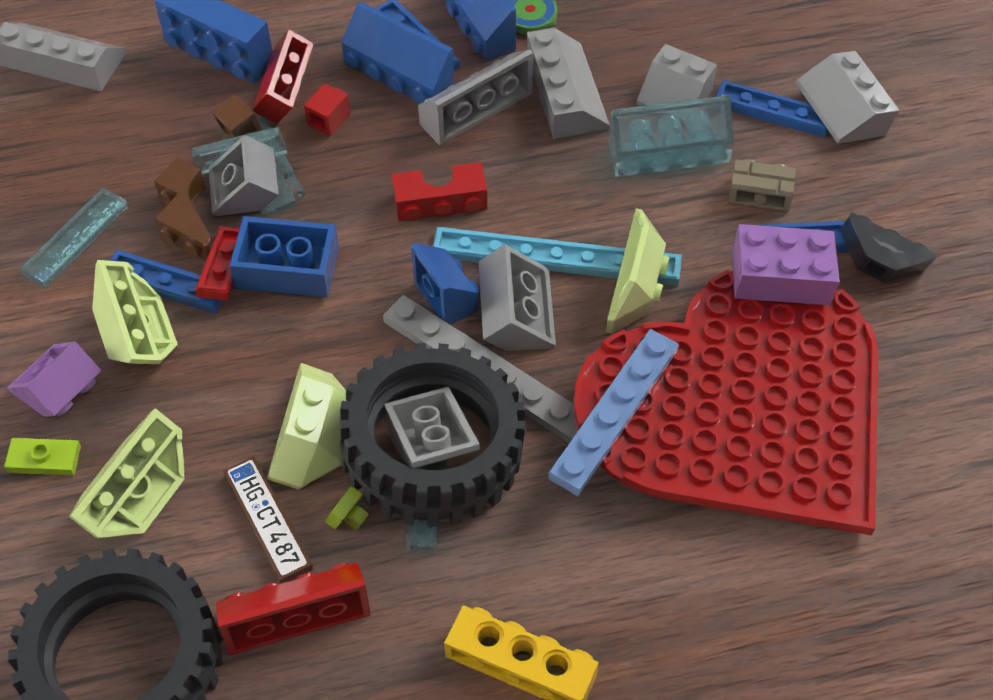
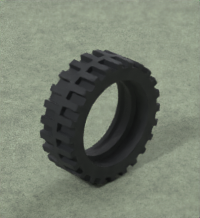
M426 343L415 344V350L405 352L402 346L393 349V356L385 359L383 355L373 359V368L371 370L363 367L357 373V385L349 383L346 389V401H342L340 407L342 466L344 473H349L350 485L356 490L363 489V501L370 507L376 502L380 504L382 515L391 518L394 513L403 516V523L414 525L415 519L428 520L427 527H438V520L450 519L451 525L462 523V515L471 513L473 518L482 515L484 504L488 502L494 507L501 501L502 489L509 491L513 486L515 473L517 474L520 469L526 427L524 403L518 402L519 390L516 385L511 384L507 386L508 374L502 368L496 371L491 369V360L485 356H481L479 360L471 357L470 349L461 347L460 352L448 350L449 344L439 343L438 349L426 348ZM445 387L450 388L458 404L478 415L490 430L488 448L481 455L464 465L446 470H423L404 465L383 452L376 444L374 438L375 425L385 415L384 404Z
M128 548L124 556H117L114 549L102 550L103 557L91 560L88 554L77 558L80 565L67 571L63 565L54 571L57 579L49 586L41 582L34 590L38 598L33 605L25 602L19 611L24 622L22 626L13 625L10 637L17 645V649L8 650V662L15 670L14 673L10 674L12 685L20 694L18 697L20 700H71L60 688L55 674L57 655L65 638L83 618L97 609L116 602L132 600L146 601L162 606L174 619L180 636V650L168 674L155 688L137 700H207L204 695L206 689H216L219 679L214 669L215 666L222 665V654L218 646L221 638L206 597L203 596L199 584L193 577L187 579L182 566L173 562L167 567L163 556L155 552L151 553L149 559L143 558L140 550Z

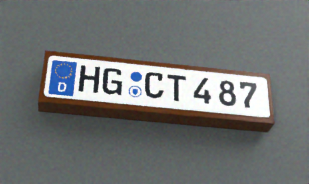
M253 456L223 470L224 476L280 584L289 582L313 570L311 561L255 457Z

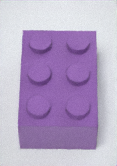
M738 225L731 247L734 298L820 305L831 304L840 283L834 231Z

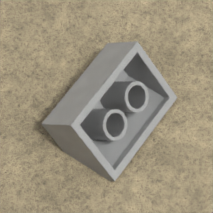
M856 51L831 54L798 78L796 85L838 144L886 136L900 111Z
M506 244L478 261L483 340L505 351L554 348L556 346L549 268Z

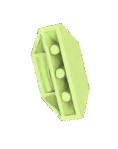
M635 209L607 319L606 333L613 334L648 315L651 311L652 303H659L663 284H658L657 282L659 274L666 275L670 257L664 256L666 243L641 209Z
M98 260L95 265L92 310L108 359L135 364H160L178 345L160 295L143 278L133 272L134 268L128 262Z
M303 363L300 364L267 480L300 490L309 483L342 466L340 407L341 402L346 401V390L332 373Z
M154 408L125 439L83 492L69 517L97 539L145 533L185 479L181 442L182 429Z

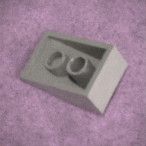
M449 387L384 404L389 437L398 456L412 468L480 450V444Z

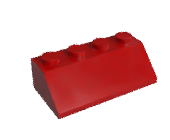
M358 562L354 564H338L329 571L318 574L305 573L293 581L282 584H266L260 590L246 594L234 593L227 596L224 600L216 602L218 626L230 655L371 616L366 585Z

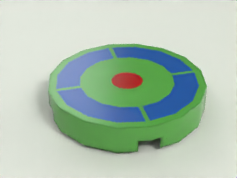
M510 0L516 9L517 33L527 35V32L547 29L551 25L553 27L556 23L558 8L555 0Z

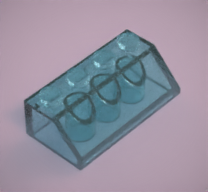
M729 95L611 110L608 153L615 177L655 171L662 172L679 168H692L694 166L721 164L731 161L734 136Z

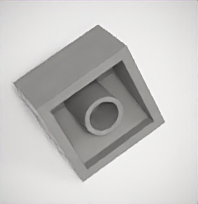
M665 44L652 61L638 96L637 105L688 126L713 89L717 64Z
M243 135L208 167L212 214L215 216L260 211L279 195L274 148L249 136Z

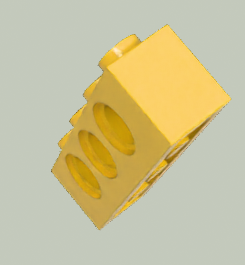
M463 605L444 642L445 657L545 700H587L597 677L599 662L595 661L589 653L579 649L571 651L560 646L555 639L549 636L541 635L538 637L528 633L520 624L512 621L505 623L497 620L488 611L479 607L471 609ZM491 637L496 639L498 643L494 646L486 647L480 641ZM524 651L532 657L527 661H519L513 656L517 652ZM551 666H560L566 672L555 676L550 674L547 669Z

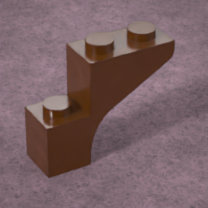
M176 158L154 181L158 199L166 206L155 217L159 231L158 234L168 245L174 244L184 249L189 256L193 258L199 257L206 261L212 247L210 244L211 238L194 208L198 197L206 189L201 169Z

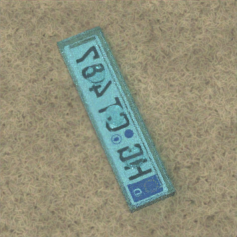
M102 188L20 268L22 274L42 287L47 288L128 207L126 200Z

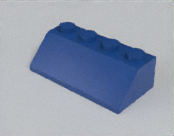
M444 0L450 16H455L461 32L464 35H468L476 53L479 52L486 62L516 51V9L510 0Z
M361 1L356 5L342 40L344 63L353 69L369 75L373 80L386 84L394 91L414 99L419 104L454 85L453 48Z

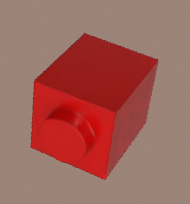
M325 83L304 105L307 125L329 136H332L351 114L348 94Z

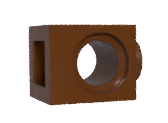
M235 94L211 111L220 129L234 143L243 135L254 138L263 131L255 113Z

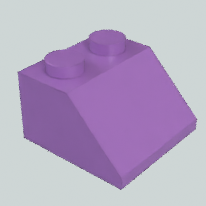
M75 341L53 344L12 382L7 389L42 416H61L73 405L71 400L79 392L83 394L96 383L95 377L102 370Z

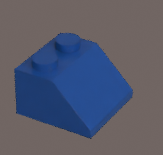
M420 243L411 245L414 284L435 314L451 325L477 312L478 297H480L479 289L473 280L466 278L457 258L452 259L447 250Z

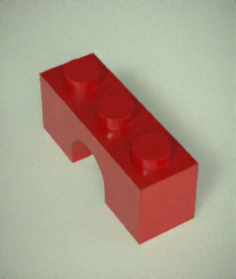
M482 162L452 166V180L447 185L441 187L427 184L423 179L422 170L392 174L393 194L398 221L417 220L419 218L446 216L488 209L487 186Z

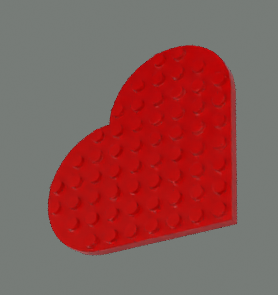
M727 269L708 280L707 285L694 295L688 307L684 323L650 322L642 324L641 328L627 332L623 329L605 339L602 345L592 355L590 354L584 362L577 378L573 399V412L577 431L581 428L650 329L679 344L677 353L600 464L603 470L622 484L649 496L871 536L876 529L878 345L871 323H866L858 311L860 306L843 289L836 290L830 305L734 298L733 271L730 272Z

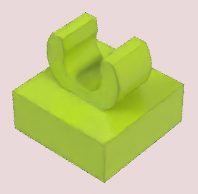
M351 486L324 522L336 530L342 520H344L349 527L357 531L369 515L364 509L355 505L362 494Z

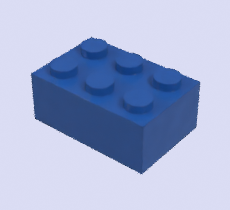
M243 216L230 263L235 288L328 298L339 251L336 225Z

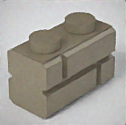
M751 159L735 160L728 203L789 212L794 193L796 168L787 167L784 164L770 165L757 163Z

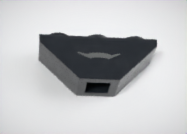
M851 212L840 228L841 235L856 269L884 283L924 272L937 256V253L930 251L925 245L914 243L900 236L894 230L885 229L863 215Z

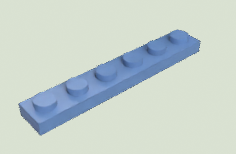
M652 329L648 331L550 470L548 476L550 481L579 496L677 353L678 343Z

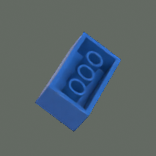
M154 0L163 37L167 44L186 51L195 58L205 60L214 67L222 68L239 79H245L253 84L265 74L272 54L267 21L220 0Z

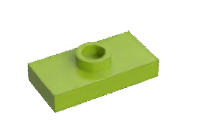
M12 438L4 468L7 473L74 476L81 445L78 440Z

